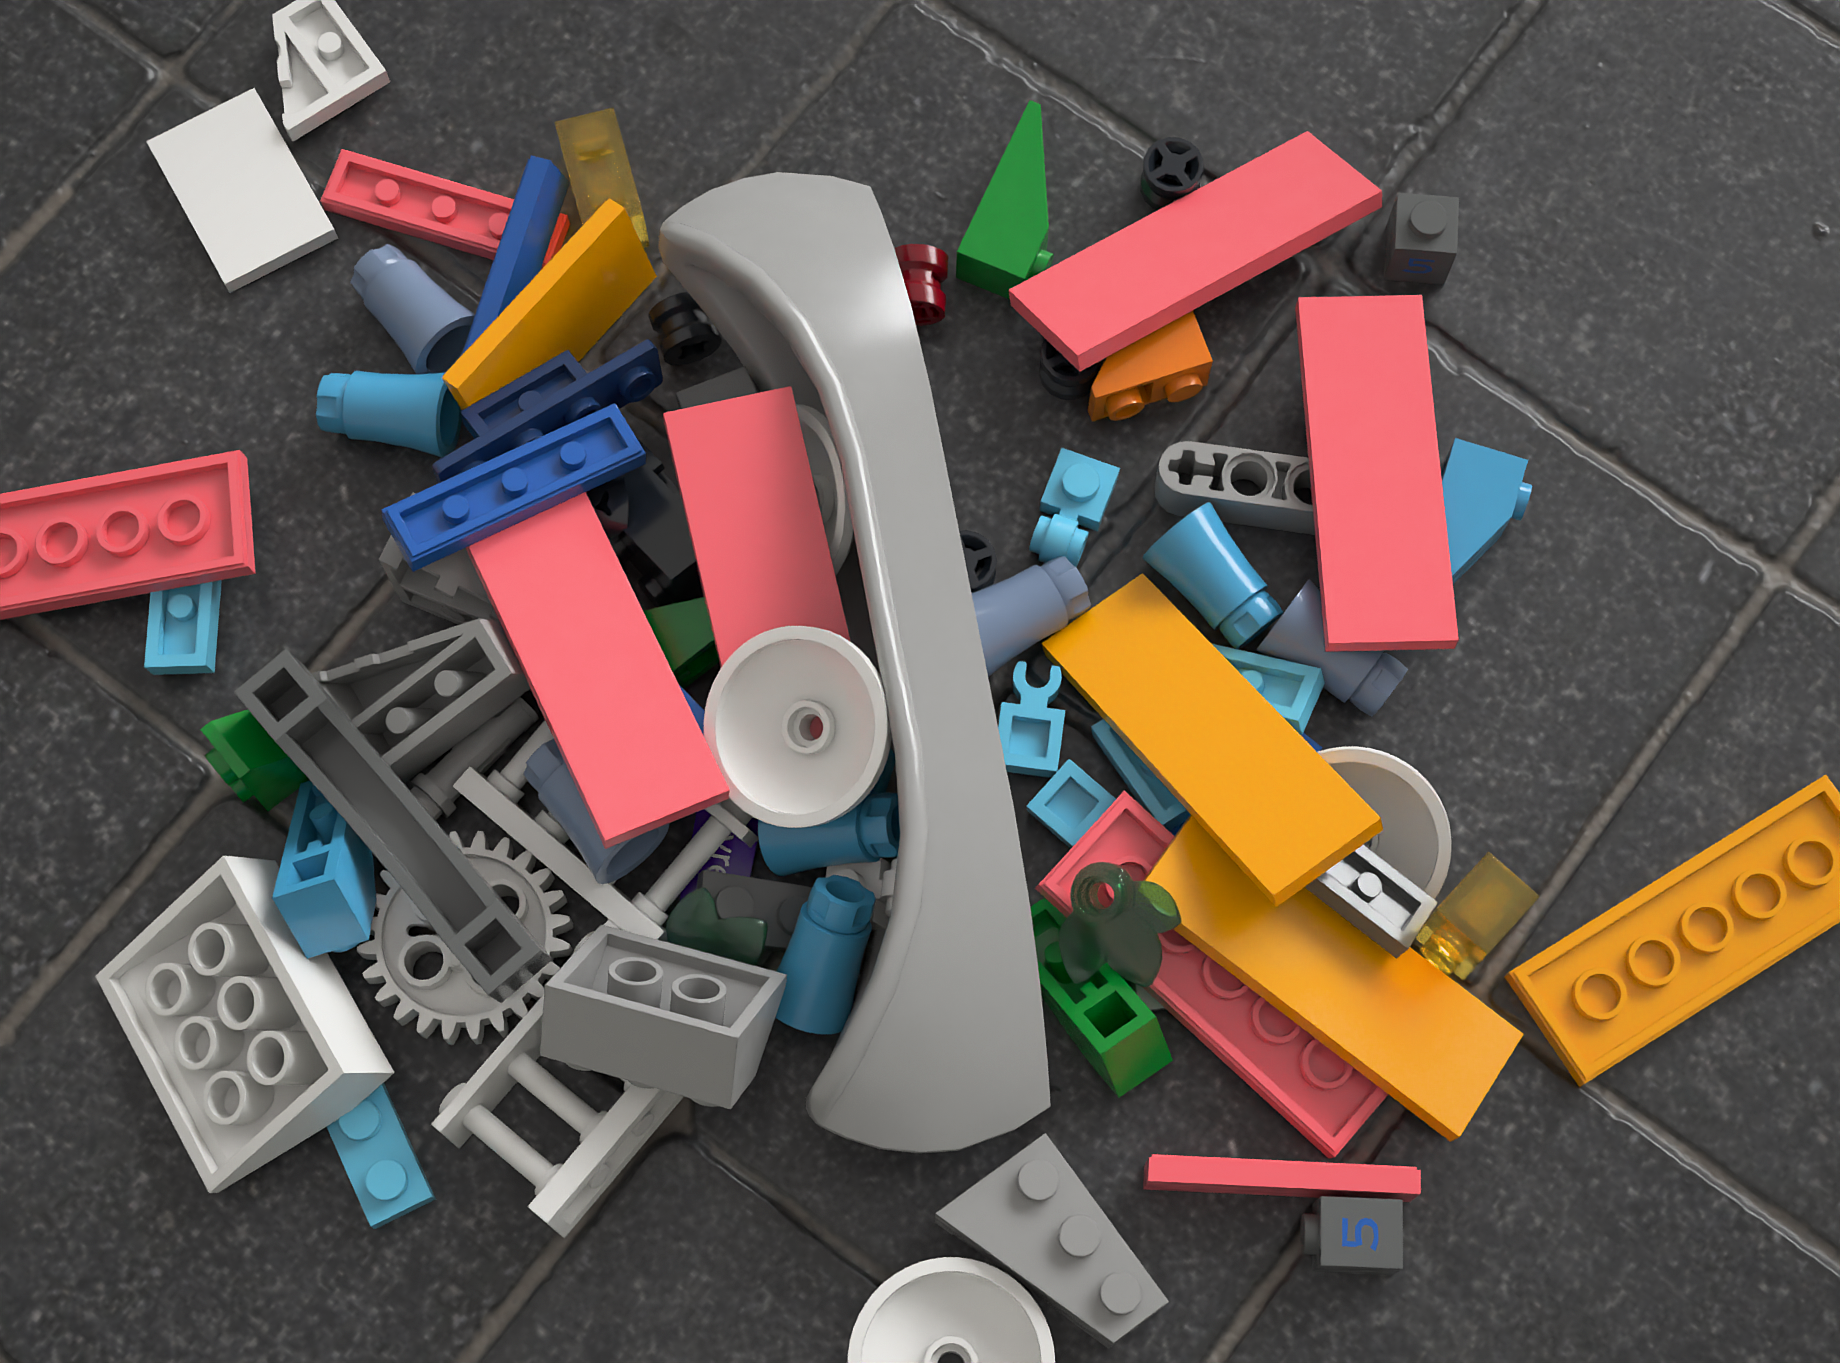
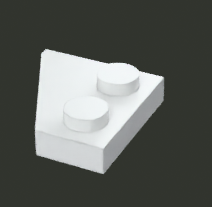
M296 0L272 14L274 37L279 53V58L277 59L278 77L282 87L284 103L283 125L292 141L297 140L390 83L385 68L335 0Z

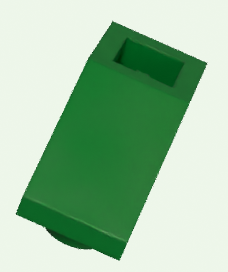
M248 709L210 721L200 729L214 746L212 750L204 755L205 758L243 803L252 796H255L269 812L300 788L301 783L309 781V778L273 740Z

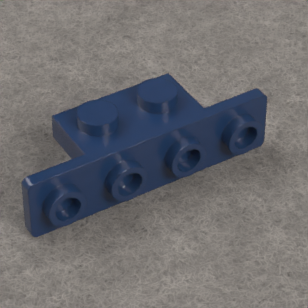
M647 339L588 374L569 350H566L460 411L464 425L474 437V440L433 464L432 468L437 484L614 403L620 409L629 403L643 400L654 388L663 382L658 349L651 340Z

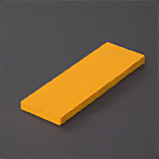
M1143 573L1041 643L1045 656L1055 666L1060 667L1061 673L1275 907L1282 904L1383 831L1381 817Z
M1827 775L1822 776L1504 976L1579 1088L1840 923V793Z
M1191 814L1132 895V898L1450 1142L1461 1136L1523 1036L1522 1032L1411 947L1396 959L1305 887L1275 907Z

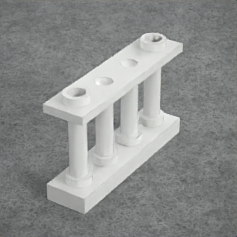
M546 721L539 726L500 773L494 769L487 778L469 766L453 785L456 790L621 930L668 943L672 942L673 935L662 927L663 923L669 918L665 911L730 833H734L750 848L759 840L758 836L746 827L752 816L744 812L730 798L707 807L705 810L712 816L645 895L638 892L630 900L613 885L615 881L607 884L597 883L585 860L565 844L569 836L550 812L547 813L542 810L534 818L517 804L524 795L520 789L527 782L523 774L527 767V760L542 744L553 739Z
M609 919L604 924L605 926L620 929ZM592 931V932H590L589 934H587V935L578 943V945L576 946V948H575L573 954H574V953L580 948V946L593 934L594 931ZM543 994L467 1083L457 1085L446 1095L439 1108L440 1114L431 1125L459 1149L472 1134L482 1140L536 1186V1197L527 1207L565 1238L684 1096L657 1088H640L632 1085L628 1080L622 1079L625 1082V1092L608 1112L601 1111L597 1113L536 1062L540 1056ZM517 1082L581 1134L579 1139L581 1144L564 1164H551L491 1113Z

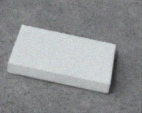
M255 88L146 141L229 293L338 239L331 222Z

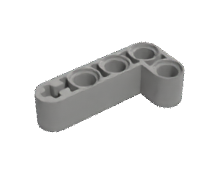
M1192 441L1173 444L1162 454L1156 474L1154 492L1159 505L1168 513L1186 517L1200 506L1211 502L1222 522L1315 535L1313 505L1303 503L1294 493L1299 488L1311 489L1309 459L1307 457ZM1178 473L1189 474L1191 485L1180 484ZM1212 476L1220 477L1217 490L1210 489L1213 480ZM1239 479H1247L1258 485L1261 493L1255 496H1245L1238 493L1231 483Z

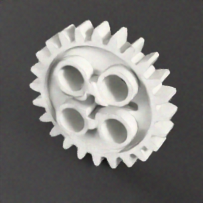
M456 831L450 832L449 837L500 897L513 896L519 899V908L515 915L550 957L554 959L572 955L573 949L571 945L556 938V935L573 929V922L569 916L553 914L567 903V899L562 890L544 893L555 879L550 869H541L531 874L537 859L528 850L521 853L515 860H512L514 846L507 837H504L495 849L491 851L489 850L488 839L483 831L476 833L471 848L464 847ZM383 870L380 875L390 890L387 895L376 893L375 909L379 912L377 917H373L370 935H373L375 939L357 946V952L363 958L378 961L362 973L365 980L369 984L387 982L375 996L376 1000L383 1007L400 1001L393 1017L402 1026L419 1015L417 1032L426 1039L434 1032L438 1024L442 1025L443 1039L450 1045H454L461 1028H467L471 1039L476 1045L482 1044L484 1025L491 1023L503 1038L508 1036L506 1017L514 1013L522 1020L529 1012L526 1003L531 998L538 1001L543 996L545 988L542 984L545 979L550 980L560 968L553 963V960L550 961L503 1003L498 1002L488 996L481 986L478 985L439 935L409 936V930L413 926L427 927L429 930H435L388 871ZM427 952L443 954L444 963L436 976L426 980L414 978L413 967L421 955Z

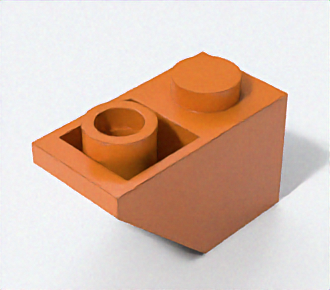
M1193 310L1106 357L1091 386L1088 413L1092 422L1108 416L1113 421L1123 420L1139 413L1146 404L1165 398L1169 402H1180L1195 396L1202 390L1203 386L1207 385L1213 360Z

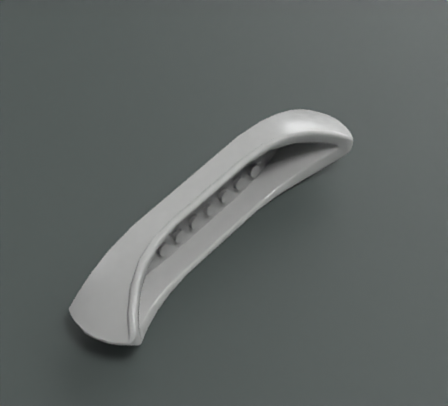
M782 172L743 178L709 190L685 204L668 217L660 228L659 251L665 266L698 303L731 346L743 366H746L749 375L760 392L791 386L795 404L810 406L823 414L828 420L841 461L855 536L851 550L836 575V581L850 641L869 658L881 677L892 733L890 748L895 753L896 761L886 793H898L900 822L898 857H882V859L889 863L897 859L891 916L888 920L887 929L871 930L867 942L866 958L852 1010L829 1060L806 1097V1110L813 1121L820 1127L845 1139L877 1149L911 1153L959 1151L1014 1131L1048 1109L1051 1103L1041 986L1031 908L1014 805L931 387L899 262L871 187L834 176Z

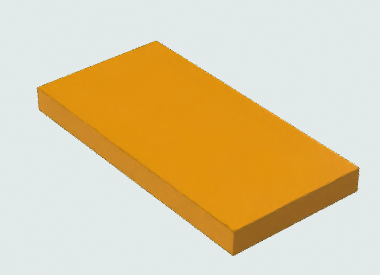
M610 198L605 201L443 375L444 383L461 410L566 350H569L577 362H579L657 277L625 208Z

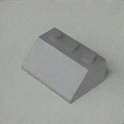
M600 925L545 984L540 1056L564 1062L576 1070H593L625 1079L632 1085L640 1088H657L685 1096L700 1105L720 1106L731 1109L756 1076L786 987L787 974Z

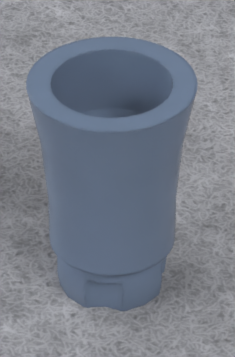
M386 244L379 249L370 250L361 257L354 266V275L350 283L364 300L365 307L396 342L416 374L447 372L462 355L475 314L454 300L415 261L407 259L396 247Z
M1065 556L1054 558L1040 567L1033 565L1008 579L972 593L988 677L1040 640L1065 628L1069 620L1082 615L1090 609L1091 603L1084 579L1078 569Z
M1308 579L1256 649V651L1269 657L1321 668L1325 681L1323 686L1325 690L1343 703L1349 699L1358 709L1371 717L1381 708L1408 670L1396 658L1383 653L1384 650L1325 652L1320 590L1310 579Z
M554 738L542 744L527 760V767L523 773L532 787L539 792L538 799L559 822L577 847L597 883H611L631 872L653 853L666 836L669 823L605 849Z

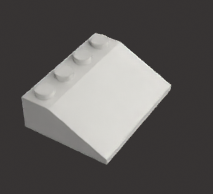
M222 856L96 975L103 992L209 1193H219L335 1122L341 1116L353 1110L394 1074L391 1065L329 955L324 953L307 959L273 901L272 896L279 872V867L275 860Z

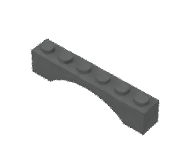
M287 649L283 650L234 691L236 696L273 740L325 796L388 870L445 945L488 996L503 1003L553 960L308 669Z

